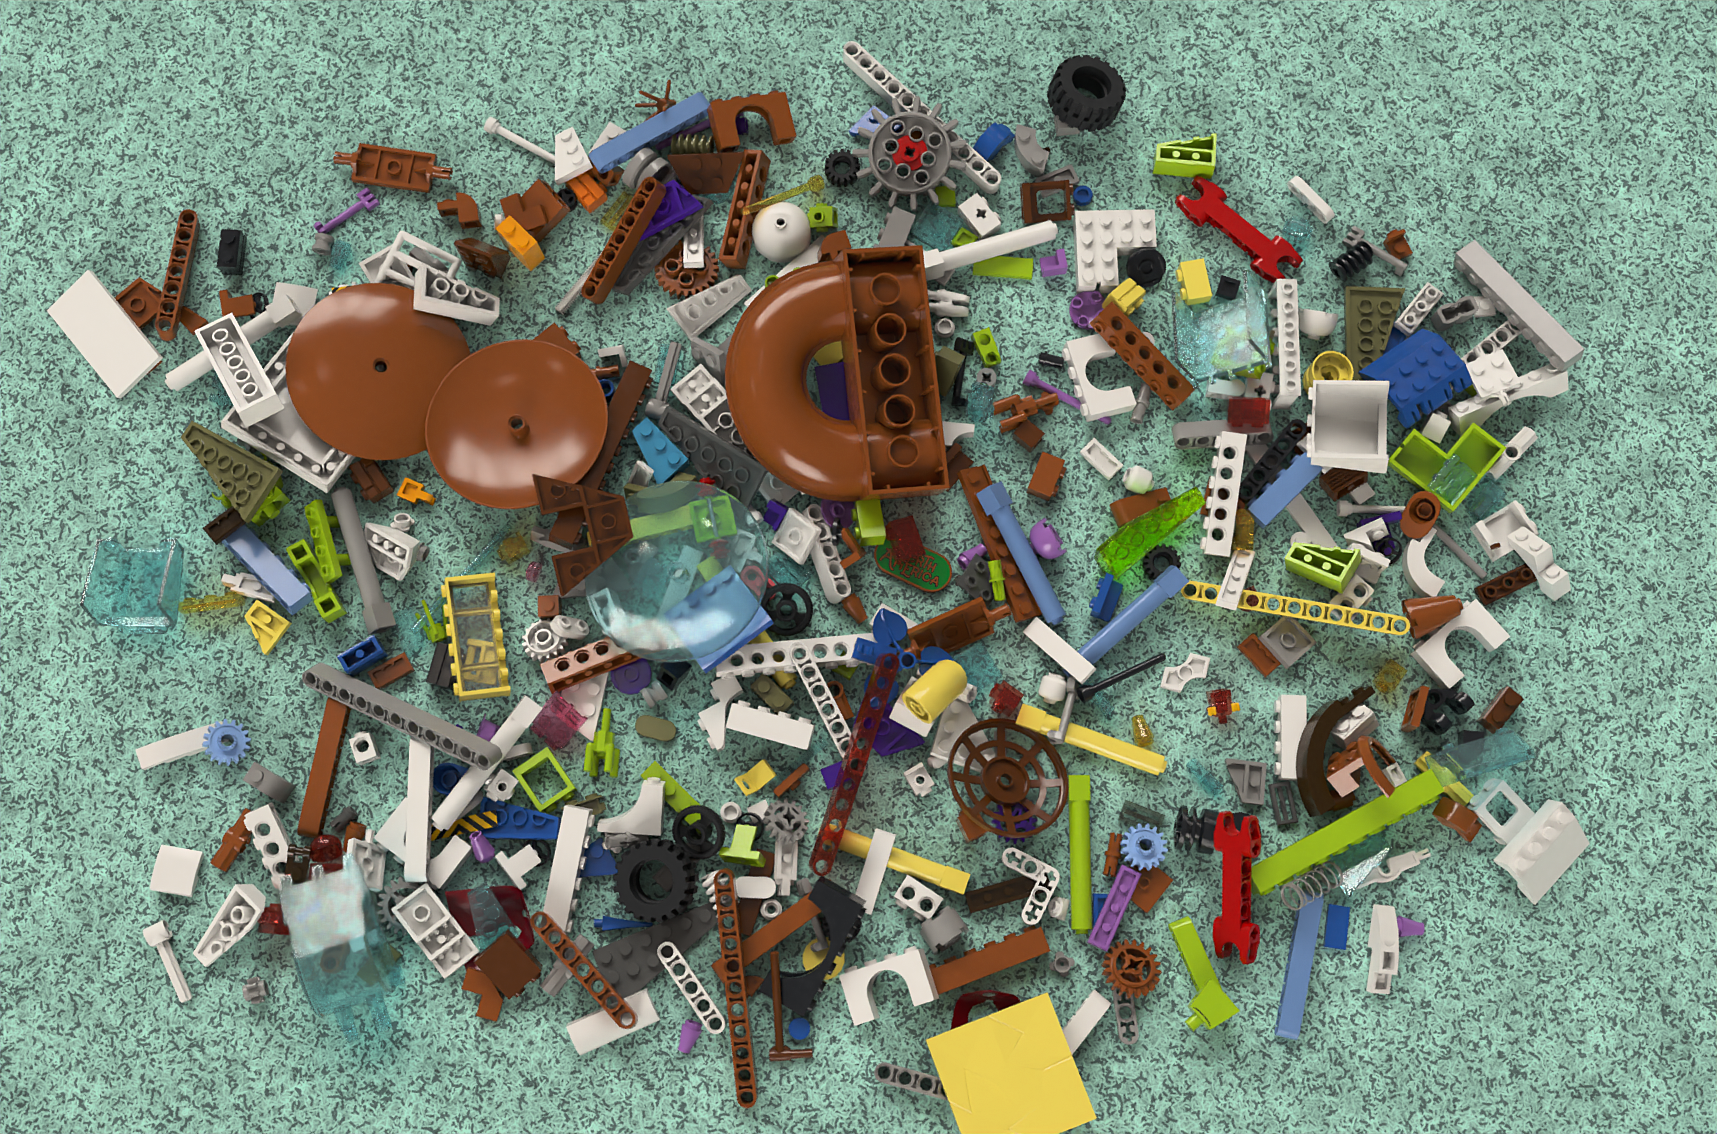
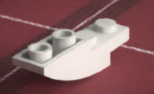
M1373 904L1368 947L1372 948L1366 991L1389 994L1392 975H1397L1399 934L1394 906Z

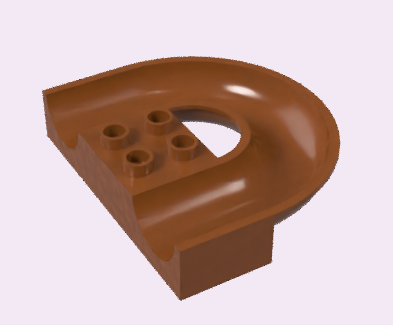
M922 245L842 249L834 261L803 266L776 279L756 296L737 323L729 343L725 365V391L731 417L741 439L756 460L772 475L790 487L810 496L840 502L934 496L950 488ZM839 341L842 344L850 420L835 419L822 412L811 399L806 382L807 369L816 352L830 343Z

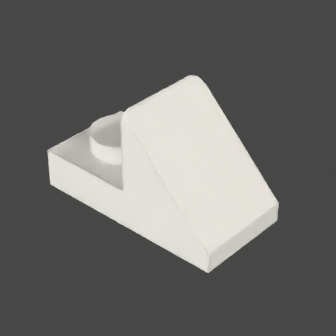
M1381 517L1343 536L1348 547L1352 543L1364 545L1366 549L1375 552L1371 542L1380 540L1389 535Z

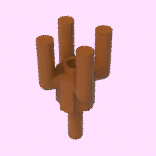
M1057 393L1034 400L1032 395L1021 399L1018 394L993 402V408L991 409L994 415L1008 410L1011 411L1012 417L999 421V429L1002 434L1018 428L1028 417L1038 414V407L1057 401L1059 398Z

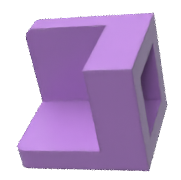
M1064 249L1056 250L1055 256L1043 257L1039 260L1042 277L1061 275L1067 272L1068 265Z

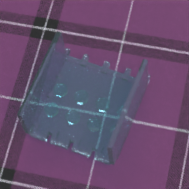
M1247 269L1243 270L1245 298L1242 297L1229 301L1228 307L1225 303L1209 307V313L1207 309H1203L1192 314V310L1176 292L1171 293L1175 363L1192 380L1194 389L1199 388L1200 382L1207 380L1210 381L1211 385L1216 384V378L1228 375L1230 379L1235 378V372L1245 369L1248 370L1249 374L1254 373V367L1265 364L1266 369L1271 368L1267 300L1263 295V288Z

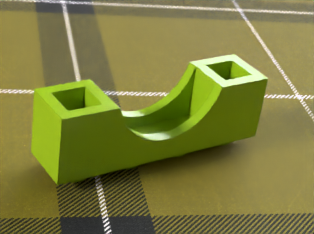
M302 539L285 548L294 566L310 587L314 603L322 618L326 622L331 623L347 614L331 583H324L318 557L311 544Z

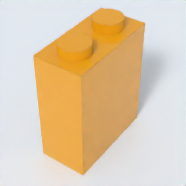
M510 215L495 228L503 245L530 271L545 259L538 242Z

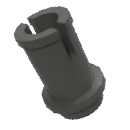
M351 806L344 807L343 811L330 822V825L333 828L340 822L334 829L340 833L351 820L356 819L355 816L358 814Z

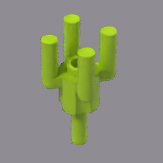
M603 708L601 731L594 732L593 743L589 742L586 744L583 771L589 772V777L598 776L599 759H605L604 772H610L609 777H618L620 750L615 748L614 745L615 733L609 732L610 708Z

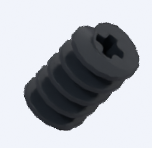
M1360 241L1358 245H1354L1352 249L1342 253L1333 262H1329L1331 272L1337 278L1346 282L1348 280L1347 276L1352 278L1354 276L1353 272L1359 273L1360 268H1366V263L1368 265L1373 263L1372 248L1367 242Z

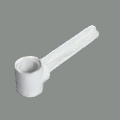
M162 920L143 929V934L151 947H157L180 1002H187L193 996L169 943L172 931L168 930L169 924L167 921Z

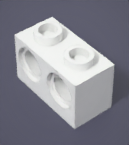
M1356 574L1351 578L1342 594L1338 592L1328 604L1340 606L1341 603H1345L1348 607L1356 609L1361 605L1366 607L1373 599L1371 594L1375 590ZM1354 589H1359L1362 592V597H1357L1354 594ZM1333 609L1331 611L1339 620L1341 619L1342 615L1339 610ZM1354 613L1351 620L1353 621L1359 613Z
M907 875L894 895V898L897 899L895 903L904 910L909 907L915 911L913 916L922 922L933 916L943 900L941 896ZM905 888H911L914 891L912 899L907 900L902 896V891ZM929 900L932 903V909L928 912L923 911L920 908L921 901Z

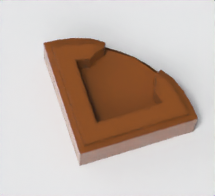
M753 975L746 976L749 996L752 997L763 983V978ZM736 982L735 985L742 990L740 983Z

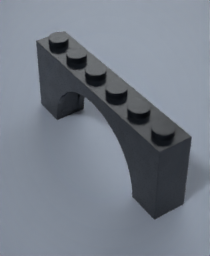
M822 875L817 880L808 899L818 906L827 919L830 929L828 953L820 964L810 970L796 973L780 970L782 1005L803 1017L807 1010L809 1012L813 1010L817 1002L814 999L817 992L822 993L827 984L824 981L826 975L831 976L837 965L834 963L836 956H842L847 947L843 943L847 937L851 939L857 928L853 926L856 919L861 920L866 911V908L863 907L866 900ZM770 969L759 992L773 999Z

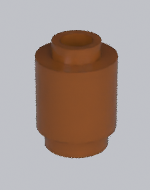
M1336 789L1329 791L1336 805L1329 809L1328 812H1336L1353 806V801L1356 800L1354 792L1352 791L1341 797Z

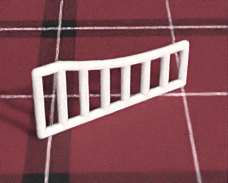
M399 231L374 283H383L386 276L414 289V280L390 269L395 258L417 269L423 263L399 251L404 240L452 263L446 275L454 279L461 265V259L405 231ZM431 266L429 267L437 272L439 271ZM379 365L377 371L384 372L386 368L383 365Z

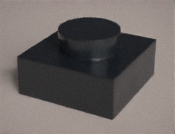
M1222 275L1215 296L1234 301L1241 281Z

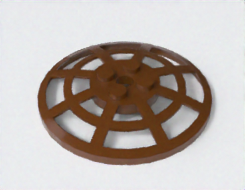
M992 718L975 723L967 728L955 741L948 758V781L956 802L963 812L978 826L1000 836L1025 838L1046 830L1058 819L1068 797L1067 772L1059 753L1046 737L1038 732L1015 724L1016 720ZM997 728V740L987 741L975 747L969 738L970 735L980 730ZM1005 728L1020 732L1036 743L1027 751L1018 744L1005 741ZM963 743L970 754L965 761L963 773L953 771V761L958 748ZM997 747V757L989 761L980 753L986 749ZM1005 748L1011 749L1023 757L1019 761L1005 755ZM1041 749L1047 753L1052 761L1058 779L1045 778L1042 767L1035 758ZM973 759L982 766L980 776L969 775ZM1028 763L1034 768L1038 780H1030L1024 768ZM1000 777H1005L1009 781V785H1004ZM954 780L964 782L967 794L975 804L971 810L960 797ZM970 784L981 785L985 796L980 801L973 793ZM1059 787L1058 802L1050 816L1040 808L1044 803L1047 788ZM1029 788H1039V796L1035 805L1025 797ZM991 801L1001 805L1004 816L990 811L986 806ZM1020 803L1029 810L1022 815L1012 816L1011 806ZM982 811L993 819L1005 822L1007 831L990 826L979 819L977 815ZM1033 815L1044 821L1041 826L1027 832L1017 833L1014 822L1024 821Z

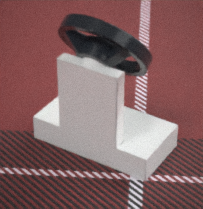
M527 840L522 850L509 859L503 851L494 856L513 885L520 890L527 886L521 876L533 867L543 866L549 861L551 848L545 840L537 841L544 844L547 849V855L542 853V849L537 846L536 840ZM529 841H532V847L530 844L527 845ZM540 858L546 859L545 862L540 863Z

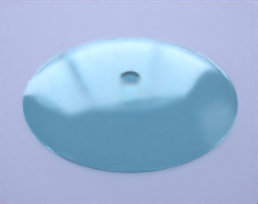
M671 481L645 488L627 498L625 503L634 537L585 578L588 603L597 623L617 645L638 657L652 661L685 662L707 656L721 649L735 639L750 623L766 591L769 575V555L767 544L758 522L751 512L734 496L720 488L701 482ZM682 569V574L675 577L676 571Z

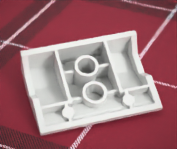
M1548 799L1493 861L1513 876L1518 882L1517 887L1536 905L1590 843L1576 817L1563 802Z

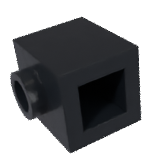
M676 653L673 657H667L662 662L656 679L673 691L687 677L692 665Z

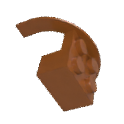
M1361 735L1357 741L1350 743L1341 753L1336 752L1330 756L1327 779L1341 797L1360 787V767L1364 764L1375 783L1387 798L1395 791V787L1378 766L1371 748L1379 754L1388 766H1390V763H1396V760L1375 738Z

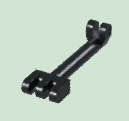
M957 337L955 339L954 351L964 355L965 359L954 383L951 406L966 407L969 402L961 397L966 358L973 355L974 343Z

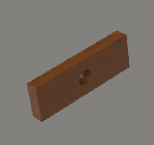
M1525 563L1475 587L1474 590L1483 606H1487L1538 580L1530 567ZM1505 581H1508L1510 586H1507Z

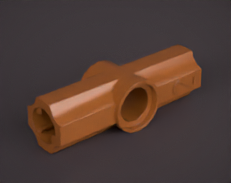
M248 808L244 809L235 825L226 831L222 838V845L210 862L224 872H228L239 853L244 852L247 848L245 845L251 841L252 831H248L244 823V819H246L244 815L251 812Z

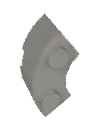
M1017 124L1014 137L1015 154L1025 170L1036 177H1041L1047 165L1049 152L1042 149L1037 143L1035 137L1036 129Z

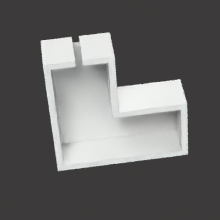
M1155 209L1075 211L1073 231L1076 294L1084 291H1095L1097 283H1100L1098 292L1111 293L1119 286L1117 256H1130L1136 250L1145 247L1156 249Z

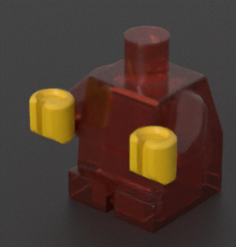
M1222 688L1206 691L1209 705L1206 711L1209 716L1218 717L1219 724L1228 723L1226 715L1240 711L1239 702H1232L1230 689Z

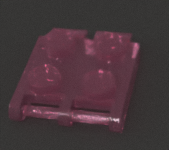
M557 690L543 705L542 710L532 721L533 725L530 729L540 738L546 735L547 738L544 742L555 751L558 748H564L588 718L579 714L573 708L574 705L565 701Z

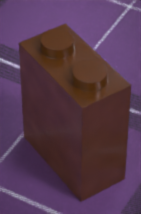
M509 929L504 931L483 950L474 961L480 970L509 1000L513 996L517 998L525 991L526 988L524 986L528 982L534 983L542 975L543 965Z

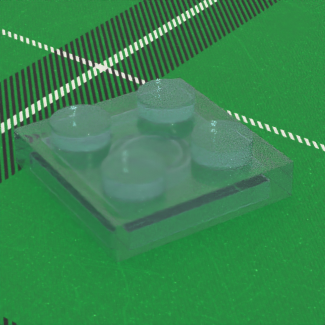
M930 201L910 231V236L933 249L938 248L939 252L947 250L951 241L962 227L964 220L939 205L935 206Z

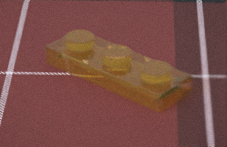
M227 592L225 596L219 597L217 595H206L204 599L198 600L196 598H185L183 602H176L177 611L182 614L245 606L244 597L237 594V592Z

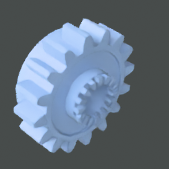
M224 719L223 724L220 725L216 721L214 724L215 728L208 727L207 730L210 734L205 733L203 737L208 741L203 742L202 747H207L205 755H211L210 761L217 760L218 765L226 762V765L229 766L231 761L237 764L239 757L245 758L246 754L244 751H249L250 746L246 744L250 743L251 738H245L249 731L241 730L243 727L242 723L236 726L235 720L228 724L227 719ZM229 739L232 745L225 746L221 740Z
M1140 823L1137 824L1136 829L1131 826L1128 829L1129 833L1125 832L1123 838L1126 840L1120 842V845L1124 846L1120 851L1121 854L1126 856L1124 861H1129L1131 863L1130 867L1138 866L1140 871L1143 867H1146L1147 871L1152 868V865L1155 868L1158 867L1159 861L1162 862L1165 859L1162 854H1166L1168 849L1163 847L1166 845L1167 840H1161L1163 832L1157 834V827L1155 826L1151 830L1148 823L1144 828H1142ZM1140 843L1145 844L1148 847V851L1141 849Z

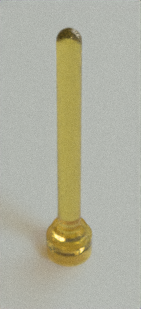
M819 174L812 176L803 185L743 207L741 214L748 215L809 190L814 192L823 190L825 187L824 180Z

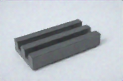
M1290 781L1269 784L1268 789L1276 825L1298 823ZM1283 786L1286 789L1292 819H1288L1282 791ZM1274 788H1277L1284 821H1281Z

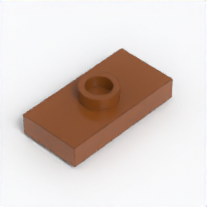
M1254 633L1237 646L1241 653L1265 678L1281 664Z
M403 652L367 673L375 688L381 690L415 670L407 654Z
M802 763L773 790L774 794L780 799L789 789L794 791L802 783L800 779L810 771L809 767Z

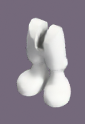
M927 289L928 299L939 302L929 303L930 312H934L939 317H968L969 309L956 305H968L970 301L969 296L945 289H939L936 292Z

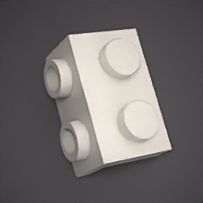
M1352 543L1346 550L1360 549L1362 559L1354 575L1357 574L1363 580L1376 584L1380 574L1388 568L1391 560L1385 558L1379 552H1372L1366 549L1362 544Z

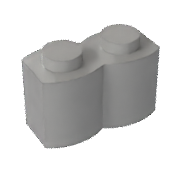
M1465 296L1457 300L1456 303H1448L1441 306L1431 317V321L1436 331H1445L1454 324H1462L1469 321L1479 310V307L1473 296Z

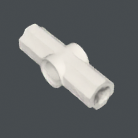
M1524 426L1505 445V451L1485 475L1496 481L1538 439L1536 433L1531 428ZM1506 450H1511L1514 458L1509 457Z

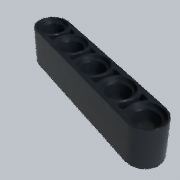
M1295 419L1287 425L1240 483L1238 498L1243 503H1248L1257 495L1302 439L1306 432V424L1302 420ZM1291 427H1298L1301 433L1294 434L1291 431ZM1285 442L1288 445V449H1280L1278 443ZM1266 458H1273L1276 464L1273 466L1268 465ZM1260 473L1263 476V480H1255L1253 474ZM1246 488L1251 492V495L1245 497L1241 494L1240 490Z

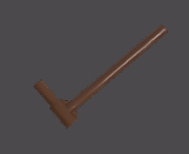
M772 951L770 952L775 1046L769 1049V1061L813 1058L812 1049L791 1050L787 1045H784L779 952Z

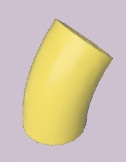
M939 661L902 694V700L913 715L924 723L930 724L964 692L967 686L966 672L955 661Z

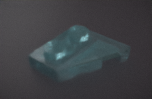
M778 552L761 565V568L776 584L791 583L802 586L817 572L815 566L800 565L793 559Z

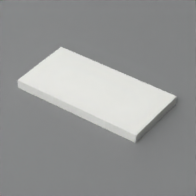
M87 270L47 310L117 398L125 396L163 359L161 354L93 271Z

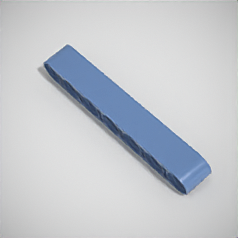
M698 92L597 147L589 154V158L599 173H605L633 158L643 148H651L708 116L707 108L710 103L702 92Z
M1302 889L1307 900H1312L1313 896L1308 890ZM1314 892L1316 896H1319L1321 894L1318 892ZM1324 894L1319 898L1315 897L1313 902H1307L1305 907L1296 911L1295 919L1297 921H1294L1291 937L1293 942H1290L1287 959L1289 963L1286 964L1283 981L1285 984L1282 986L1280 997L1281 1006L1279 1005L1275 1024L1278 1026L1274 1030L1276 1036L1297 1040L1299 1037Z

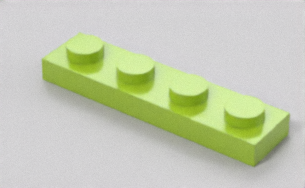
M656 761L640 775L644 780L656 777L660 778V781H665V801L678 814L689 806L700 805ZM693 813L686 816L684 820L689 825H692L701 819V815Z

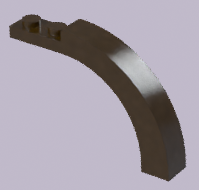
M1360 685L1351 690L1352 694L1349 697L1344 696L1339 700L1323 704L1312 715L1302 732L1296 756V778L1300 797L1309 817L1321 816L1336 805L1329 792L1324 775L1323 758L1325 745L1335 724L1345 714L1376 693L1372 685L1367 687Z

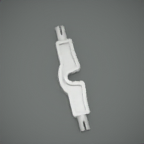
M1426 848L1417 853L1410 851L1403 855L1388 858L1386 860L1389 869L1387 874L1383 873L1378 864H1373L1363 871L1351 875V879L1343 882L1340 886L1349 884L1342 888L1344 892L1353 887L1359 889L1374 882H1390L1396 879L1402 871L1419 865L1420 860L1431 857V854L1428 853L1422 856V854L1429 852Z

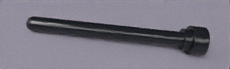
M1160 653L1092 686L1084 684L1076 689L1077 695L1083 703L1092 700L1095 693L1163 662L1166 659V655Z

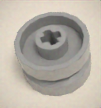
M648 147L643 148L627 165L622 181L631 189L636 188L637 191L646 177H653L662 182L663 178L671 171V164L663 158H658L657 154Z

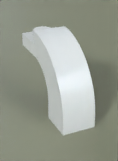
M1433 527L1422 538H1412L1407 543L1402 557L1404 576L1410 587L1422 598L1437 596L1445 583L1444 580L1429 571L1424 560L1425 550L1437 532Z

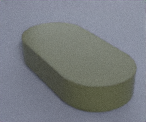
M642 715L635 723L636 731L644 737L669 742L676 736V727L668 720Z

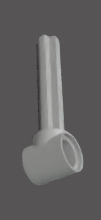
M670 343L655 399H650L646 407L645 416L660 420L666 406H671L667 402V398L682 348L680 343Z

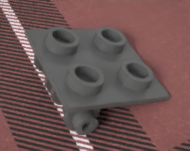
M976 553L962 576L957 575L954 581L956 582L955 585L964 590L965 594H969L968 597L974 600L982 597L988 609L994 599L992 582H989L991 580L989 566Z

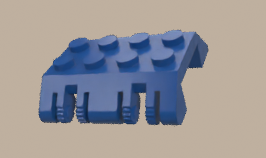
M1425 329L1419 330L1358 372L1364 381H1390L1388 399L1399 411L1397 419L1407 429L1414 425L1415 422L1421 420L1417 405H1419L1422 413L1428 415L1431 411L1446 403L1447 400L1453 398L1449 383H1451L1454 391L1457 393L1462 392L1463 389L1473 384L1467 366L1439 334Z

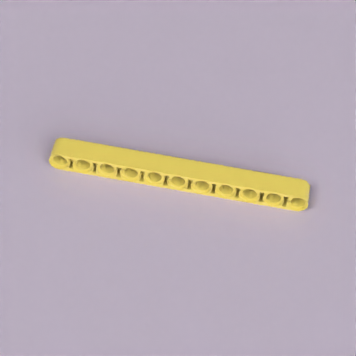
M1189 581L1181 589V594L1188 600L1216 604L1221 586ZM1187 585H1194L1196 587V593L1193 596L1185 594L1184 589ZM1209 588L1215 589L1217 592L1216 598L1212 600L1207 599L1205 591ZM1244 589L1237 607L1239 609L1392 635H1403L1410 629L1409 620L1403 616ZM1250 595L1258 598V604L1254 607L1249 606L1246 602L1247 597ZM1276 599L1279 603L1278 609L1270 610L1267 606L1268 600ZM1291 602H1296L1299 605L1300 610L1298 613L1293 614L1289 612L1288 606ZM1311 606H1318L1321 613L1318 617L1310 615L1309 609ZM1333 609L1341 612L1342 617L1339 621L1331 619L1330 613ZM1354 613L1362 615L1363 620L1359 625L1354 624L1351 620ZM1376 616L1381 617L1384 621L1381 628H1376L1373 625V619ZM1396 620L1404 622L1405 628L1403 631L1398 632L1395 630L1394 623Z

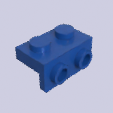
M1106 573L1104 578L1100 577L1096 587L1099 593L1097 597H1092L1089 608H1092L1090 616L1106 622L1110 621L1123 588V584L1113 581L1114 575Z

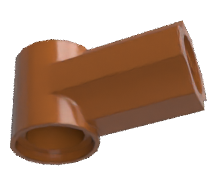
M838 681L829 682L827 684L828 689L831 686H837L840 689L839 695L833 696L844 720L853 718L854 715L842 684Z

